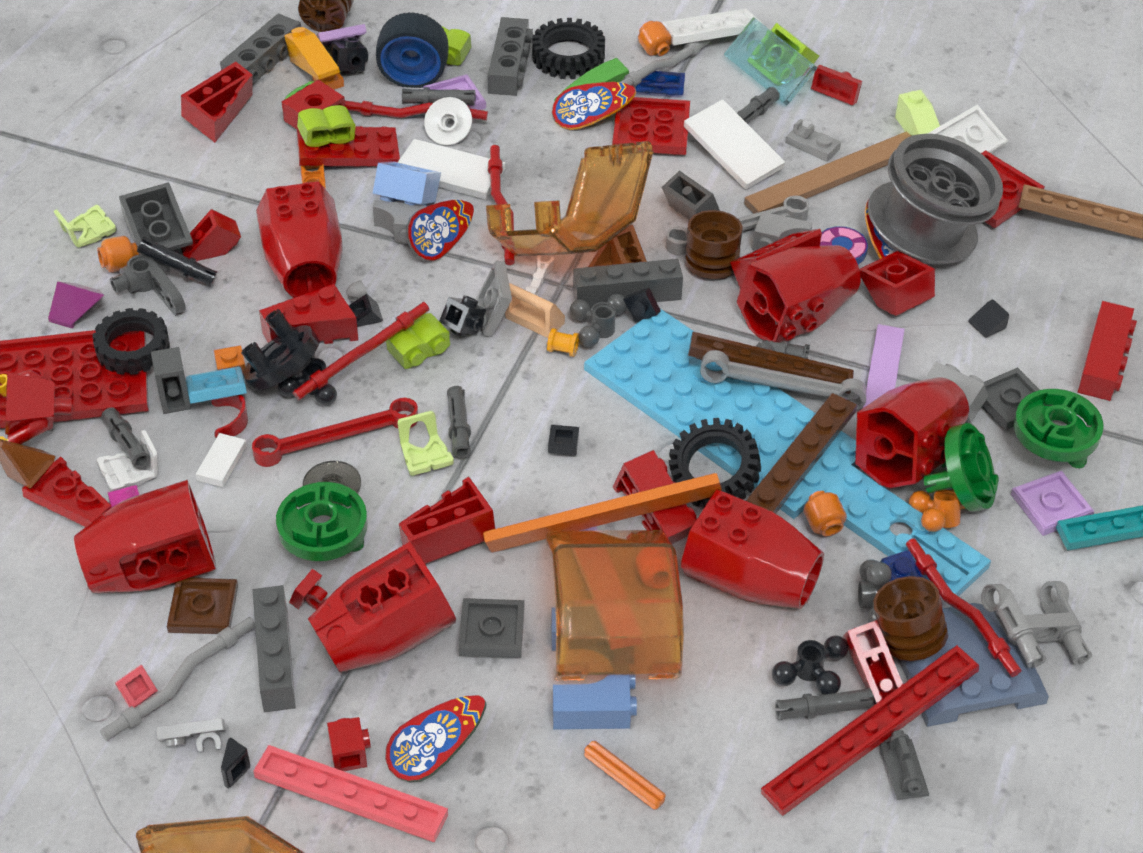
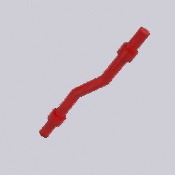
M345 100V107L348 111L361 112V115L365 116L375 114L396 118L427 113L429 107L433 104L429 102L405 108L373 105V102L369 101L360 103ZM469 108L472 119L487 121L488 111Z
M492 145L490 147V160L488 161L491 196L504 216V235H502L501 239L505 264L513 265L515 263V249L517 248V236L514 234V213L501 193L500 174L503 172V162L500 159V147Z
M423 301L408 313L404 311L395 318V322L374 337L346 353L324 370H317L310 375V380L293 391L294 396L301 400L313 390H320L328 384L330 378L354 361L379 347L401 330L406 331L412 327L415 320L430 310L429 306Z
M915 538L907 541L906 547L915 558L916 567L922 575H926L938 588L943 601L972 620L988 643L987 649L994 659L1000 660L1011 677L1020 674L1022 670L1010 654L1011 648L1003 638L998 637L981 611L952 592L936 569L937 564L932 556L924 552Z

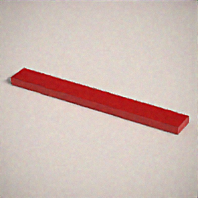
M956 645L761 788V794L784 816L891 737L894 731L906 726L960 686L965 680L979 672V664Z

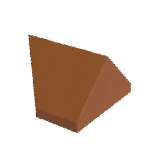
M633 224L608 234L588 267L647 262Z
M0 439V463L7 477L30 489L55 460V455L44 450Z

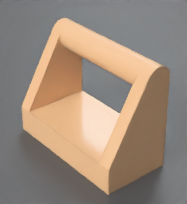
M509 283L512 300L505 312L506 319L546 338L549 337L552 328L559 330L565 324V315L556 304Z

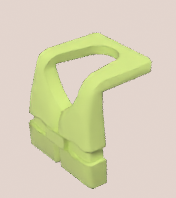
M99 205L91 207L86 213L80 214L69 223L57 209L54 210L60 227L69 234L72 242L78 248L102 240V237H108L117 230L116 225L106 216ZM73 231H83L78 240Z
M433 411L398 420L400 445L411 476L429 472L431 468L437 470L454 464L453 456L448 452L447 447L438 436L436 416ZM417 421L425 423L430 437L428 444L424 448L409 443L410 426Z

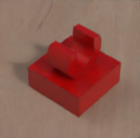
M312 568L294 589L289 603L299 610L306 601L312 608L317 610L328 595L326 590L318 586L322 575Z

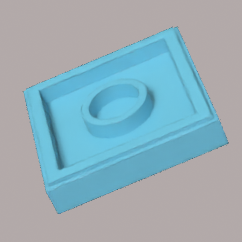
M239 366L186 377L190 404L247 393L242 370Z

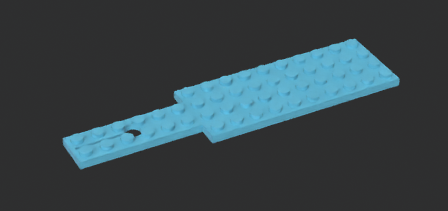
M660 309L661 312L658 315L638 322L584 362V370L680 439V433L683 430L689 434L691 432L689 425L693 423L696 424L697 428H701V420L707 419L708 425H713V418H720L721 425H724L725 419L732 420L733 427L737 422L743 425V430L748 429L752 439L755 438L761 460L760 479L758 483L753 482L755 489L816 414L777 387L728 377L719 383L706 381L700 372L702 360L688 356L690 339L694 331L662 309ZM710 362L705 365L712 371L722 370L719 365H716V362ZM843 431L838 434L780 508L784 513L795 519L803 512L804 506L809 501L811 494L817 491L837 494L847 514L844 526L915 576L929 580L926 575L920 573L915 565V558L906 547V542L915 538L924 552L932 556L937 564L936 569L957 596H960L990 567V559L946 529L942 528L937 532L927 531L921 523L923 515L921 512L855 468L857 466L855 464L856 440ZM713 443L698 450L732 476L740 468L742 462L741 455L730 445ZM897 522L905 523L911 527L912 533L910 535L902 533L896 536L890 531V526Z

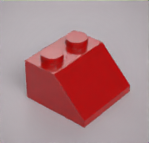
M895 251L860 268L861 279L876 305L892 315H900L935 297V269L900 251Z

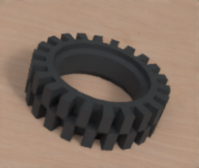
M562 18L557 19V24L552 20L548 21V26L542 24L540 29H536L535 35L533 34V62L539 70L542 69L544 74L550 72L551 77L555 78L557 74H560V79H565L566 75H570V79H576V74H579L581 77L586 72L604 63L605 36H603L602 30H598V26H591V22L586 21L582 24V19L577 18L576 22H572V18H567V22H563ZM573 41L588 46L589 50L582 54L567 56L556 54L550 51L548 47L559 42Z
M713 418V425H708L707 419L701 420V428H697L695 423L689 425L691 432L688 434L683 430L680 433L681 441L675 439L673 442L674 449H670L669 452L671 459L669 460V467L673 482L678 483L694 478L689 472V463L694 453L701 447L713 443H724L732 446L739 452L742 462L734 476L720 483L722 491L744 500L746 498L745 491L747 490L751 493L755 489L753 482L758 483L760 479L759 472H761L759 450L755 438L752 439L750 431L748 429L744 431L743 425L738 422L733 427L732 420L725 419L724 425H721L720 418ZM710 498L694 501L692 504L699 506L700 502H703L705 508Z

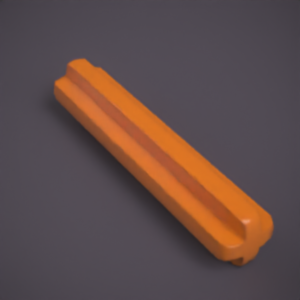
M591 741L586 746L584 756L652 809L657 810L665 802L666 795L663 791L600 743Z

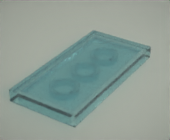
M754 17L724 53L727 58L765 89L775 87L780 94L779 100L786 106L817 70L813 63Z

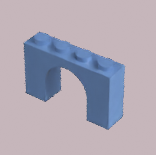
M551 607L552 651H592L605 657L613 666L611 673L596 683L553 685V730L630 729L631 716H637L636 696H630V689H635L636 685L635 670H629V663H634V645L611 649L595 607Z

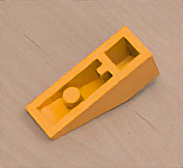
M298 27L293 29L292 33L284 35L290 62L318 80L340 73L339 67L315 33L304 27Z

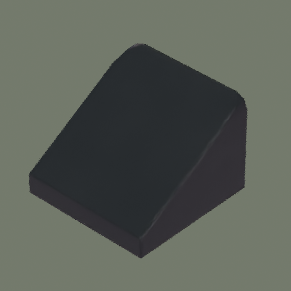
M368 294L348 305L356 316L357 327L383 321L379 305Z
M992 299L979 309L968 322L987 338L1007 328L1009 313Z
M231 737L227 741L221 765L224 786L228 789L251 766L247 748Z

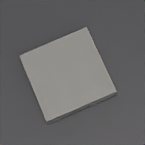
M496 260L476 297L479 301L478 305L486 309L484 323L481 327L484 336L492 337L512 300L506 265L503 261Z

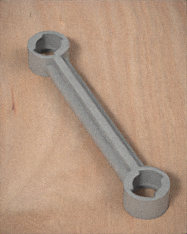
M790 196L784 200L783 206L763 212L806 221L808 218L809 202L801 196ZM762 212L738 218L743 226L742 231L756 228ZM677 226L667 231L666 249L669 253L674 255L686 254L687 228Z
M717 350L707 352L702 358L701 375L706 381L711 383L722 382L728 377L829 398L834 393L857 404L856 410L861 409L866 403V386L858 379H846L841 384L759 368L730 362L725 353ZM710 362H716V365H719L722 370L712 371L705 365ZM854 390V393L860 397L848 399L843 396V393Z

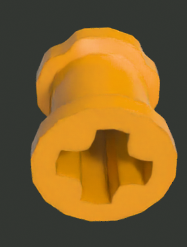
M552 328L547 341V352L556 350L569 353V356L575 357L579 347V333L571 335L558 332L556 328Z

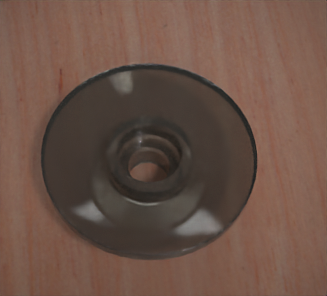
M334 460L325 461L313 466L305 474L302 483L305 486L317 482H333L347 486L357 494L361 489V477L357 469L346 462Z

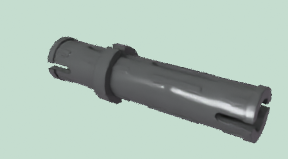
M424 87V89H402V104L434 103L446 97L460 99L466 105L476 104L475 90L430 89V87Z
M775 87L767 88L761 95L754 96L750 103L738 111L737 114L748 124L757 115L764 114L771 104L779 100L780 94Z
M452 386L447 390L451 423L448 431L449 437L452 439L453 455L456 458L463 459L471 454L469 443L471 427L467 424L465 390L461 386Z
M115 408L104 410L101 419L109 428L108 432L111 438L118 441L123 451L131 460L132 465H135V468L141 469L146 467L150 462V456L132 433V427L129 422L122 419Z
M870 688L812 696L811 693L803 694L802 698L776 700L775 708L787 709L776 711V716L779 721L803 716L806 719H813L818 714L864 708L870 709L873 707V700L860 699L873 696Z

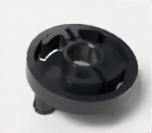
M280 309L272 311L265 318V321L272 327L277 337L261 349L256 342H253V344L247 345L241 352L248 361L243 371V378L256 391L271 388L290 376L292 378L298 376L311 362L310 360L313 359L320 343L318 336L310 326L292 327Z

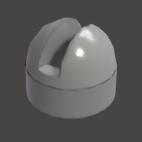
M361 280L352 283L346 290L348 300L351 302H355L365 294H368Z

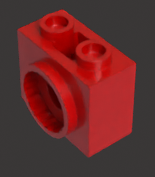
M317 80L282 101L284 121L297 129L299 112L311 108L323 110L330 106H345V97L320 80Z

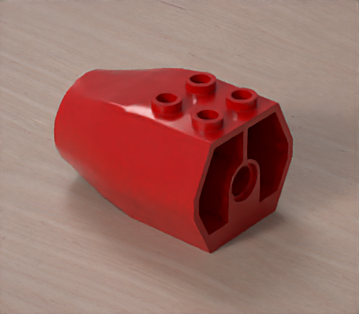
M319 181L267 188L256 209L265 259L285 291L295 298L336 284L343 244L333 197Z
M839 245L790 248L750 263L736 302L748 328L757 337L765 341L777 343L790 341L794 337L806 332L810 333L824 324L849 298L857 293L861 283L860 269L852 253Z
M943 377L911 382L887 391L857 412L855 464L879 485L888 488L916 484L925 475H929L933 470L945 463V437L950 427L964 424L968 419L969 403L965 393L955 382Z
M188 480L128 498L107 510L74 535L78 560L87 586L92 593L151 590L216 569L215 557L207 529Z
M716 489L689 531L681 560V569L686 576L742 600L763 605L802 609L808 603L818 581L824 562V552L781 516Z
M410 541L355 573L338 587L308 618L340 673L395 659L456 623L455 614L440 586Z

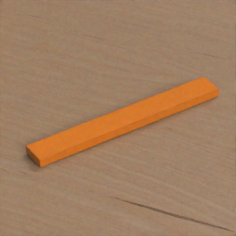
M717 473L485 531L483 533L484 540L491 553L710 498L716 489L722 491Z

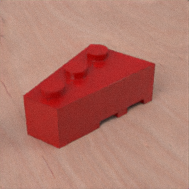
M235 61L181 95V116L215 143L251 98L252 74Z
M335 284L259 310L262 333L268 343L276 338L277 334L265 321V318L277 309H280L292 327L310 326L319 340L324 341V344H333L334 339L350 338V341L359 340L356 316Z
M652 450L623 463L613 489L617 493L622 491L627 496L676 482H673L667 473L668 470L664 460L658 458L655 451ZM687 504L642 515L645 519L642 521V525L659 547L663 548L688 537L690 529L697 520L694 510L688 507Z
M469 476L462 480L461 487L452 493L447 490L441 495L442 499L431 507L425 505L399 523L402 546L410 541L425 564L484 542L483 533L495 529L493 509Z

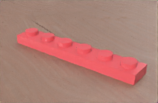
M268 745L253 770L255 778L434 843L448 817V808L271 745Z

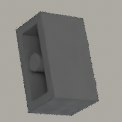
M680 170L661 187L669 206L689 220L693 215L702 211H720L714 194Z
M179 347L151 352L163 414L191 409Z

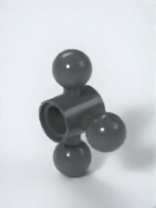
M613 294L608 298L607 302L596 303L592 309L590 304L583 299L575 300L571 304L570 314L575 320L582 321L587 318L591 320V326H584L579 331V342L583 346L593 347L600 338H609L615 333L616 315H621L627 310L623 300L625 296Z
M874 559L864 561L859 570L860 576L864 581H859L858 601L860 608H871L867 615L868 623L877 620L873 602L877 591L891 581L890 567Z

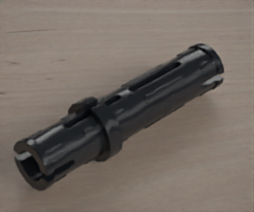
M143 237L137 249L138 253L153 258L183 273L182 276L186 278L188 276L208 286H211L217 274V271L196 262L195 258L191 257L189 259L146 237Z

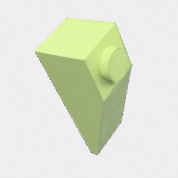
M921 90L899 94L895 118L905 132L907 131L913 136L929 133L940 126L932 104Z

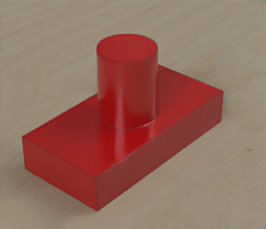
M818 65L815 69L811 89L850 105H855L858 101L862 81L852 77L847 71L841 73L823 65Z

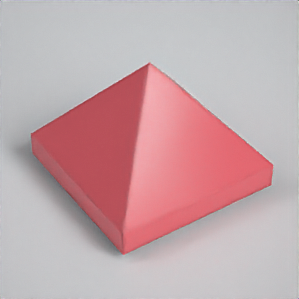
M139 665L115 682L129 707L133 706L135 708L158 691L142 665Z

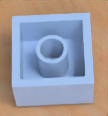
M394 161L378 163L373 194L381 195L380 200L405 201L404 203L408 205L427 206V203L436 202L441 172Z

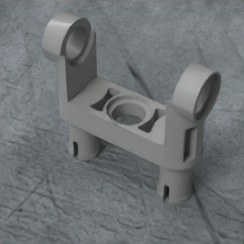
M1047 581L1043 584L1040 592L1041 605L1046 614L1024 615L1011 590L1007 589L1005 585L987 584L984 586L981 593L983 607L987 611L995 613L1010 643L1018 646L1028 668L1038 667L1047 659L1040 649L1038 642L1060 641L1064 643L1075 665L1085 663L1091 659L1092 653L1081 636L1082 627L1068 603L1069 591L1064 582ZM1053 587L1057 593L1055 602L1051 599V589ZM995 590H997L999 594L998 605H996L994 602Z

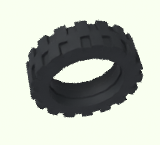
M127 308L125 309L126 311H115L112 316L104 317L102 323L97 324L95 327L96 333H93V344L99 363L102 366L105 365V368L111 372L115 370L117 374L129 372L130 375L138 374L137 371L151 370L150 367L153 366L151 352L170 348L167 326L163 318H158L157 313L153 311L146 312V309L143 308L138 310ZM142 331L153 336V339L146 346L138 350L127 352L118 351L110 347V343L117 336L126 332Z

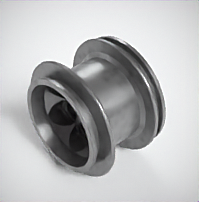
M917 134L903 140L891 154L888 160V175L891 182L880 185L872 192L868 201V213L880 237L894 251H900L924 264L956 263L969 257L976 248L978 233L975 224L989 220L998 210L1003 194L1002 180L991 162L966 143L939 134Z

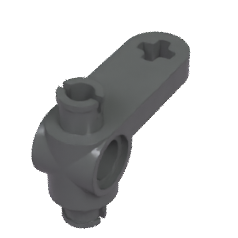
M136 255L130 258L127 266L119 269L120 275L109 279L116 294L126 289L130 293L154 290L174 315L186 310L182 295L164 273L170 271V267L146 255Z

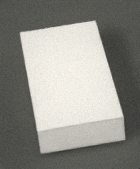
M219 433L196 472L197 481L224 487L247 447L246 439Z

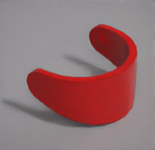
M241 394L211 400L213 406H231L240 410L238 416L231 423L215 430V438L218 437L219 433L234 437L246 428L248 414L245 399Z

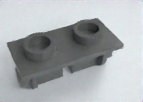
M903 730L894 731L891 734L890 742L881 743L880 747L896 799L903 800L929 796L912 739H909V736L904 734Z

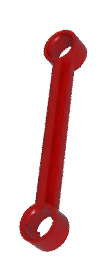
M398 398L390 404L389 410L282 439L271 434L261 435L252 443L254 461L262 467H271L281 461L283 454L390 425L398 428L399 419L418 414L417 403L410 398ZM409 411L411 414H400L398 412ZM418 421L413 423L410 428L414 427ZM264 448H274V449H275V450H274L273 452H271V453H269V451H261V450L264 449Z

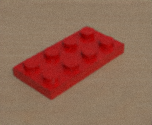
M356 126L354 140L342 144L330 142L318 147L307 146L297 128L299 166H322V164L324 166H378V163L398 162L400 160L396 127Z

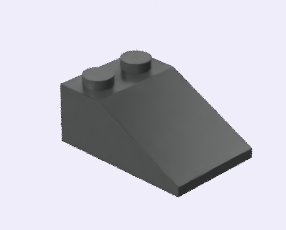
M169 182L119 196L124 220L137 248L143 237L171 250L193 244Z

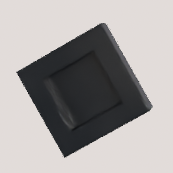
M650 288L627 295L623 299L635 323L656 316L661 312Z
M551 425L548 453L577 455L579 427Z

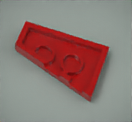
M61 456L51 464L31 489L26 486L22 488L24 498L85 527L112 508L111 504L92 486H87L81 480V475L76 470L72 471L67 467V462Z

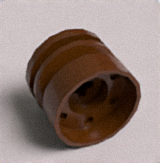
M300 0L298 5L299 16L307 26L318 32L340 29L347 18L354 0Z
M718 210L702 211L691 217L687 227L685 264L693 274L708 279H721L734 274L730 262L740 258L743 230L740 220L730 213Z
M908 576L890 581L877 591L873 600L874 611L892 656L907 661L922 660L938 653L945 646L949 637L939 590L933 582L923 577Z

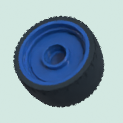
M408 12L393 16L383 25L377 40L376 63L379 70L387 80L401 87L421 88L435 83L443 74L448 59L449 46L446 32L438 22L427 15Z

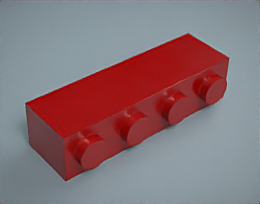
M1102 301L1077 393L1111 401L1113 391H1120L1123 375L1118 373H1124L1128 357L1123 356V353L1129 354L1133 338H1128V335L1133 336L1137 320L1132 319L1135 308Z

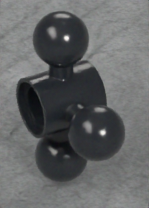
M314 355L313 359L310 360L311 362L302 371L301 377L292 378L290 376L278 384L279 392L283 396L293 397V391L310 380L309 376L317 370H324L326 363L322 359L315 358ZM327 384L320 390L315 389L309 393L310 395H315L316 401L324 406L333 404L337 398V391L331 384Z
M838 635L827 638L824 645L815 640L803 641L798 646L796 662L780 661L776 663L772 669V678L780 686L791 685L797 676L804 681L816 680V688L821 694L837 693L841 687V679L835 672L825 671L823 668L824 662L827 658L831 660L843 659L848 653V643L843 637Z

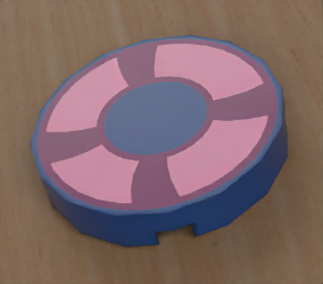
M835 226L822 231L820 246L839 245L845 247L852 253L857 264L864 261L868 251V243L863 234L855 229L843 226Z

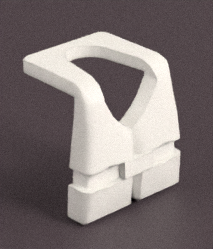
M145 430L140 431V443L147 454L149 450L151 470L135 468L126 453L97 458V465L105 477L110 492L134 485L139 486L157 476V451Z

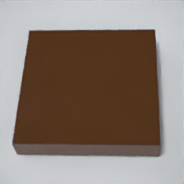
M187 578L176 582L166 626L168 633L217 634L227 627L231 629L238 590L237 579Z

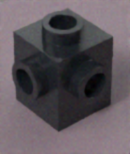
M348 37L345 38V41H332L330 56L340 71L346 74L365 71V63L368 62L369 58L368 50L358 39Z
M466 295L463 298L448 297L439 322L451 328L450 331L459 336L465 337L466 334H477L484 323L486 309L478 305V300Z

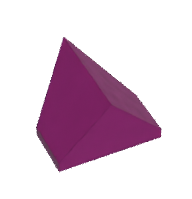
M57 281L48 320L51 323L73 329L75 321L81 318L104 294L100 290L80 284Z

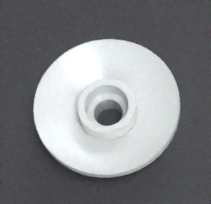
M454 97L439 99L429 107L425 115V130L434 142L446 146L455 145L466 138L471 130V111L460 99ZM454 120V125L450 128L447 127L448 122Z

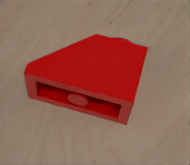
M211 209L190 232L193 244L181 249L183 256L189 259L193 257L196 261L226 255L232 247L237 245L241 238L236 220Z

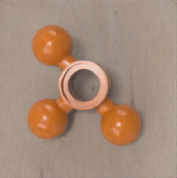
M954 489L935 492L934 500L925 491H916L909 498V505L923 514L921 523L927 531L937 532L942 528H952L960 524L961 509H965V507L959 501Z

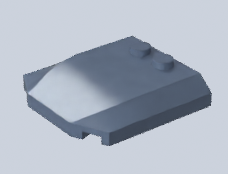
M970 603L981 611L998 637L1006 641L1011 648L1010 654L1022 671L1017 676L1011 677L1000 660L994 659L987 649L988 643L972 620L953 607L942 608L948 628L949 637L947 642L938 653L926 659L915 661L899 659L907 680H910L956 645L979 664V672L965 680L960 686L922 713L927 727L956 722L958 715L962 713L1015 703L1017 710L1047 704L1049 696L1036 668L1027 667L1018 646L1010 643L995 613L987 611L983 604Z

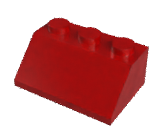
M821 229L792 233L731 261L730 264L740 289L750 263L794 247L820 246Z

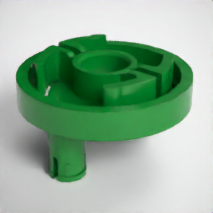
M1042 389L1027 395L1018 405L1014 419L1015 434L1026 449L1041 458L1057 462H1068L1072 467L1079 469L1085 467L1088 456L1098 447L1104 429L1100 412L1089 400L1077 393L1063 389ZM1052 420L1062 421L1067 425H1056Z
M970 423L950 427L945 437L946 461L942 464V468L947 467L944 472L925 475L924 485H931L926 490L931 494L936 491L952 488L961 504L968 511L976 512L989 509L995 500L999 477L994 472L985 436Z
M333 482L307 484L291 492L281 502L276 514L278 537L284 548L291 554L309 561H329L345 556L351 551H360L364 547V537L368 527L366 506L362 498L354 490L342 484ZM318 516L331 517L330 520L323 523L312 521Z

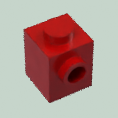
M341 718L334 722H328L327 727L334 768L341 771H350L367 767L365 749L371 748L368 728L361 729L360 718Z

